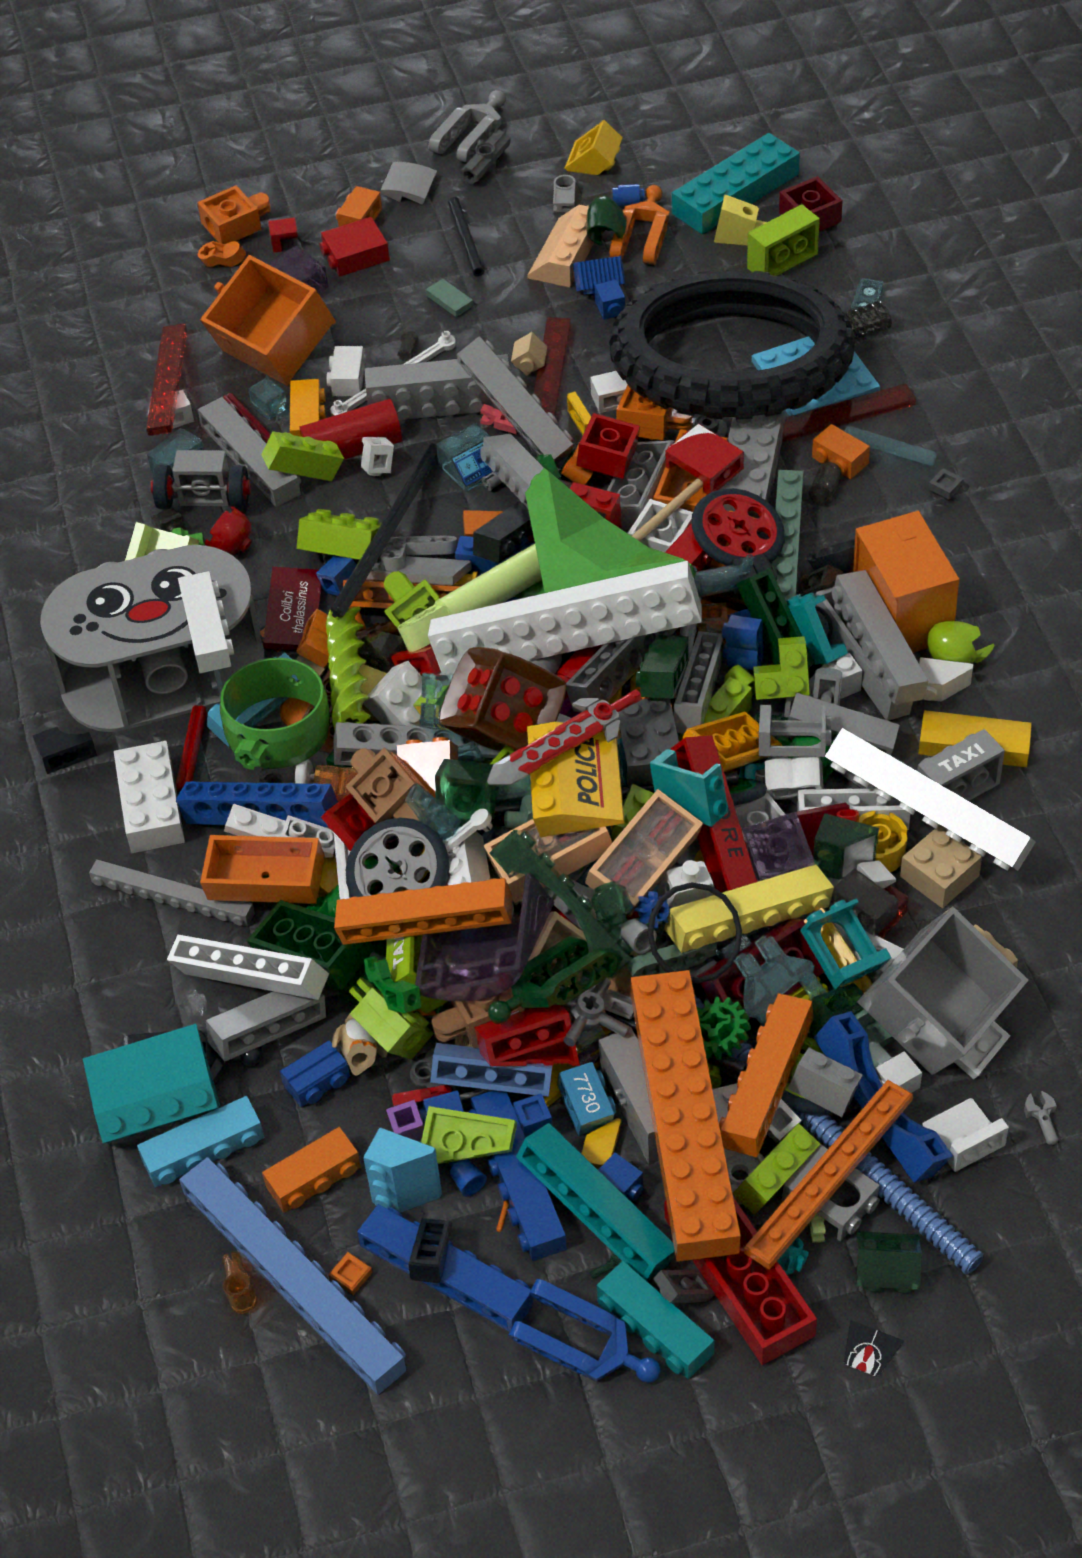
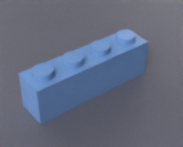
M436 1043L430 1083L531 1095L542 1093V1096L549 1097L552 1066H544L543 1064L490 1066L480 1054L479 1048L474 1049L468 1046Z

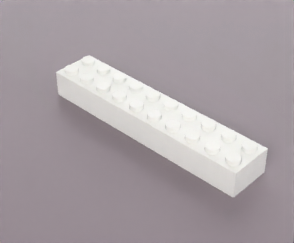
M683 561L431 619L428 638L442 676L446 680L453 677L461 658L468 649L473 647L493 648L531 661L701 623L702 605L689 562Z

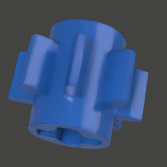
M649 891L648 898L638 897L640 902L634 911L638 912L640 922L648 923L649 925L652 908L655 907L657 901L663 895L658 897L657 892ZM666 901L662 904L655 917L654 928H658V921L663 923L669 922L667 917L671 907H669Z

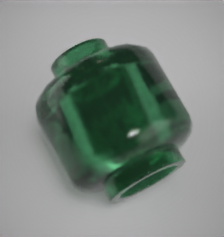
M612 881L594 889L595 894L591 897V903L599 922H610L611 927L628 921L626 916L633 911V905L624 885H617L616 881Z

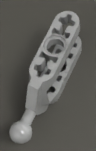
M495 90L490 93L487 104L463 105L462 108L455 109L431 136L429 150L443 154L467 128L471 120L480 123L462 141L457 150V159L468 163L476 154V146L479 143L486 142L493 133L497 132L498 127L501 125V117L494 108L503 106L505 102L504 93L500 90Z

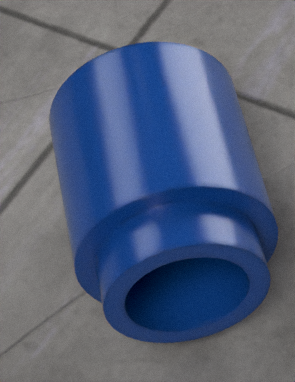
M639 184L618 185V187L612 188L613 201L621 208L644 202V188H639Z

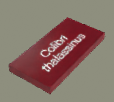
M272 567L263 648L297 650L309 617L320 607L322 586L316 575L319 569Z

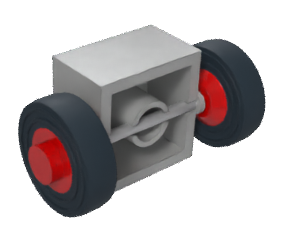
M177 450L173 472L170 465H156L151 481V493L153 494L157 509H170L173 503L174 492H177L180 506H229L230 501L231 506L242 510L246 509L251 482L248 479L247 468L244 465H233L229 472L225 450Z

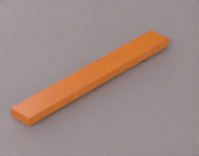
M887 1080L744 1247V1254L770 1270L912 1102L913 1094Z

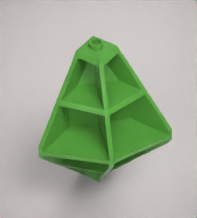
M545 468L533 477L529 488L525 492L545 593L686 561L683 558L649 548L603 518ZM689 563L692 575L694 577L696 575V571L694 570L692 564Z

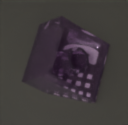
M796 812L742 828L760 881L812 866L815 863Z

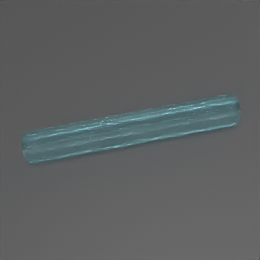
M847 426L845 429L846 433L868 444L870 448L929 466H933L936 462L937 453L852 426Z

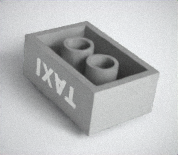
M983 729L976 734L968 735L963 741L953 746H947L939 754L931 758H925L918 764L917 772L965 800L970 801L1000 784L1005 750Z

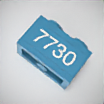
M593 1062L559 1072L557 1086L578 1136L592 1132L613 1121L614 1113H616L615 1103L611 1096L607 1097L603 1088L605 1087L604 1077L600 1070L596 1071Z

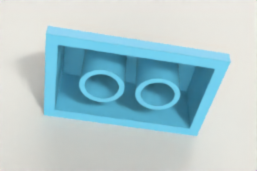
M379 1128L363 1157L372 1203L376 1206L380 1204L387 1209L391 1207L398 1212H403L439 1199L442 1195L435 1148Z

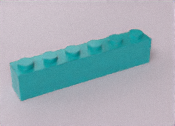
M550 1123L524 1139L516 1158L618 1258L624 1261L647 1282L661 1270L668 1267L675 1255L674 1243L670 1238L660 1231L647 1216L631 1203Z

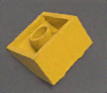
M603 120L575 141L564 169L570 172L598 175L604 170H610L615 164L614 159L620 151L619 146L623 137Z

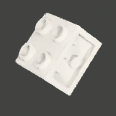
M972 1098L923 1122L922 1125L925 1128L936 1131L953 1155L948 1163L954 1172L1004 1147L1009 1128L1002 1118L993 1123L990 1122Z

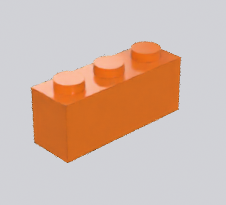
M338 1127L266 1169L262 1174L266 1188L283 1213L290 1209L300 1207L305 1200L313 1195L325 1192L340 1179L352 1176L361 1167L358 1151L342 1129Z

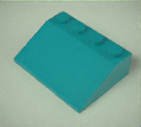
M197 1024L83 1058L94 1115L102 1143L104 1144L202 1115L221 1107Z

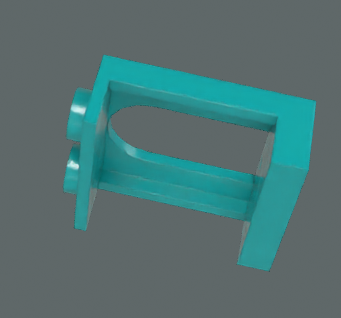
M857 898L847 903L845 900H840L833 904L827 912L823 913L822 910H818L806 918L808 922L800 930L835 990L881 969L892 958L886 948L877 952L852 910L859 902ZM830 922L840 925L861 959L840 969L822 939V926Z

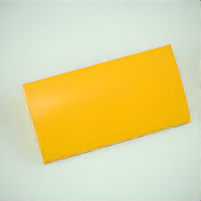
M924 710L918 755L935 756L947 746H953L963 741L968 735L976 734L985 729L1005 750L1003 765L1027 768L1031 723Z

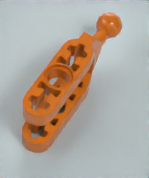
M650 185L646 189L645 197L647 201L625 206L623 210L627 217L625 234L622 239H619L614 233L610 246V257L621 256L623 260L635 220L651 221L653 223L644 247L643 263L656 265L669 222V211L656 204L663 194L659 186Z

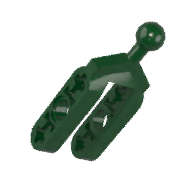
M576 936L566 937L518 969L516 976L509 980L513 997L506 1002L499 1000L493 1002L488 1008V1017L495 1024H503L509 1020L511 1012L518 1007L549 1008L552 1005L567 1004L613 974L618 963L617 956L604 948H597L589 953V945L585 940ZM556 958V965L551 970V963ZM583 970V975L581 979L577 982V976L579 972Z

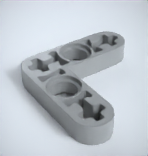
M454 536L391 537L380 555L381 569L385 571L403 569L407 555L455 553L457 538Z

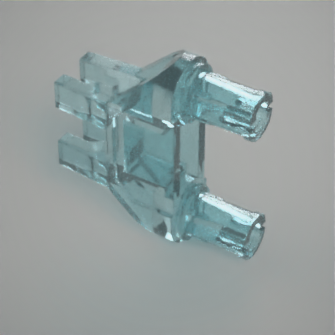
M762 936L754 942L766 960L762 966L758 964L752 954L745 955V953H741L734 960L745 977V1011L748 1016L756 1018L761 1026H765L766 1012L769 1004L776 1000L778 993L784 994L797 982L800 983L812 1002L821 998L819 993L824 995L827 992L813 973L814 964L812 961L786 956L772 936L768 938Z

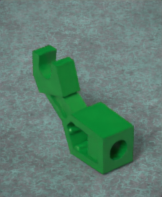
M375 956L364 959L365 973L369 981L373 982L383 994L389 1010L408 1013L422 1008L419 986L404 980L394 982L390 978L391 973L385 959L377 961Z

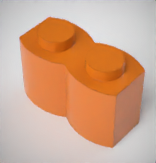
M316 609L305 625L303 636L297 648V654L324 668L329 658L328 636L326 632L328 614Z

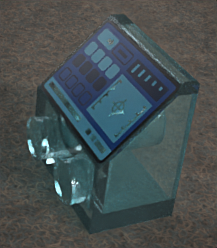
M477 423L436 444L438 465L465 492L482 484V477L493 472L483 462L480 454L481 447H483V438L490 437V435Z

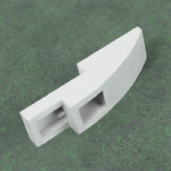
M236 804L232 806L224 832L237 836L319 838L325 858L333 857L335 851L334 832L329 828L289 815L285 821Z

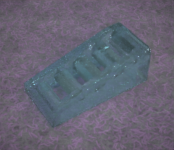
M419 784L413 785L405 801L419 820L435 830L442 840L453 836L461 820Z

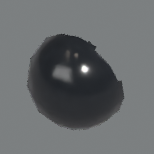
M855 539L826 547L812 554L808 553V562L816 573L830 580L837 575L852 573Z

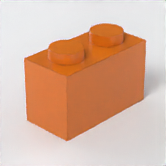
M356 186L351 194H348L342 207L337 210L336 220L338 221V226L340 227L368 217H372L375 221L382 210L380 192Z
M832 424L813 439L812 458L850 480L869 464L870 446Z

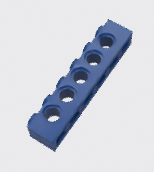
M192 781L185 783L176 798L186 824L226 825L232 806L236 804L285 821L289 815L328 827L321 816L338 803L331 784Z

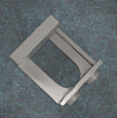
M760 705L759 756L825 757L826 746H831V716H826V705H822V721L771 720V705ZM771 735L814 736L819 738L821 742L813 746H771Z
M820 1144L784 1183L782 1201L788 1197L828 1150ZM856 1168L847 1177L846 1181L859 1191L860 1199L858 1203L851 1207H841L828 1200L817 1213L838 1228L837 1239L840 1242L848 1233L852 1235L856 1232L861 1224V1218L866 1213L871 1214L880 1201L878 1198L880 1185Z

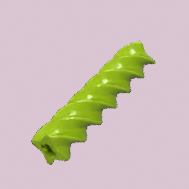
M350 607L343 618H334L329 610L326 620L334 730L336 722L363 724L371 717L370 714L362 709V705L369 699V696L360 690L363 683L368 681V678L362 676L359 672L360 667L366 663V660L357 653L365 645V642L356 637L357 632L364 627L363 624L355 620L356 614L361 609L360 607Z

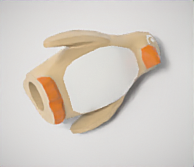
M350 1014L345 1019V1024L340 1025L333 1035L332 1048L335 1049L339 1044L344 1059L355 1076L373 1065L377 1053L382 1058L387 1056V1051Z

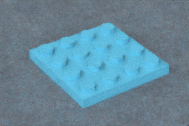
M808 336L753 354L752 363L757 370L777 367L803 356L815 343ZM854 351L853 360L848 371L839 382H836L831 390L817 400L812 399L811 402H808L803 407L795 410L789 408L786 411L791 419L796 421L880 393V385Z

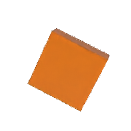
M347 1252L328 1275L331 1281L335 1280L341 1288L354 1295L373 1272L370 1266Z

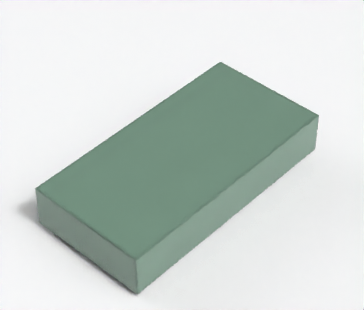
M444 279L426 289V296L455 317L473 307V300Z

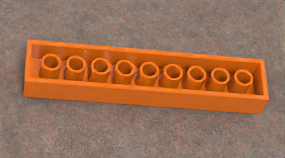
M690 970L631 977V1001L676 1260L678 1262L739 1254L740 1231Z

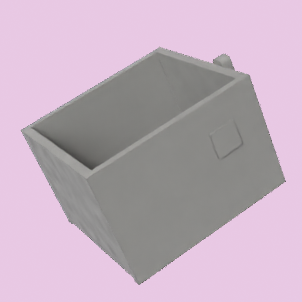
M951 907L919 931L857 1002L933 1075L965 1056L1029 980L954 907Z

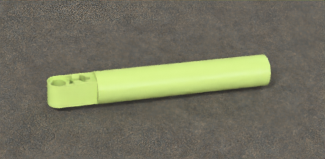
M535 544L435 601L433 606L400 624L398 630L408 652L417 651L430 644L428 632L431 619L504 603L541 581L542 577Z

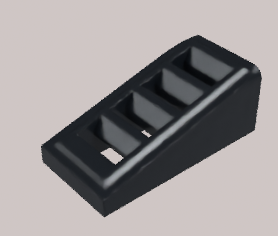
M421 1218L408 1264L411 1280L439 1283L441 1281L452 1221ZM426 1232L439 1233L441 1236L426 1235Z

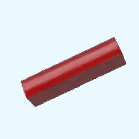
M391 398L299 427L301 437L308 436L315 440L332 441L337 444L344 460L363 454V437H385L392 444L402 442L400 423Z

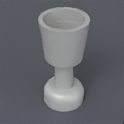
M612 902L606 905L602 912L607 916L608 913L613 915L614 912L617 913V910L620 911L622 906L618 902ZM626 913L607 921L601 920L608 928H613L617 925L621 929V937L636 953L643 954L651 949L647 936L648 926L637 919L627 920L625 918ZM654 930L653 935H654V939H655V942H656L657 934H656V931Z

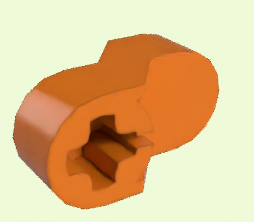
M212 241L199 249L198 257L207 267H213L218 264L233 267L245 259L246 251L237 241L227 244Z

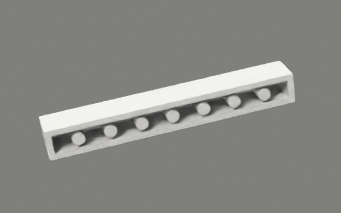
M843 728L825 756L832 761L830 767L842 774H845L846 771L851 772L855 775L854 781L866 788L869 784L878 788L876 794L888 801L892 797L901 802L899 807L911 815L915 811L924 815L922 821L937 829L938 825H941L948 829L946 835L960 843L962 839H965L971 843L969 849L983 857L987 852L995 857L993 863L1006 871L1010 867L1018 871L1036 843L1026 834Z

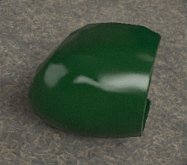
M600 195L593 199L587 211L586 229L588 237L599 246L602 245V235L605 230L614 231L617 238H623L627 217L622 208L606 195Z

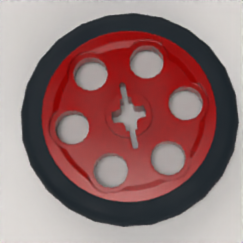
M735 488L720 489L703 497L694 508L692 530L696 541L708 556L729 567L733 559L749 557L750 559L758 554L767 555L771 562L782 551L785 542V530L782 520L777 511L766 500L754 493ZM723 505H732L735 511L729 512L724 509ZM754 511L760 518H751L747 512ZM708 518L717 519L720 525L710 524ZM757 532L766 533L769 539H761ZM717 539L727 540L729 546H721ZM741 546H750L754 552L746 553Z

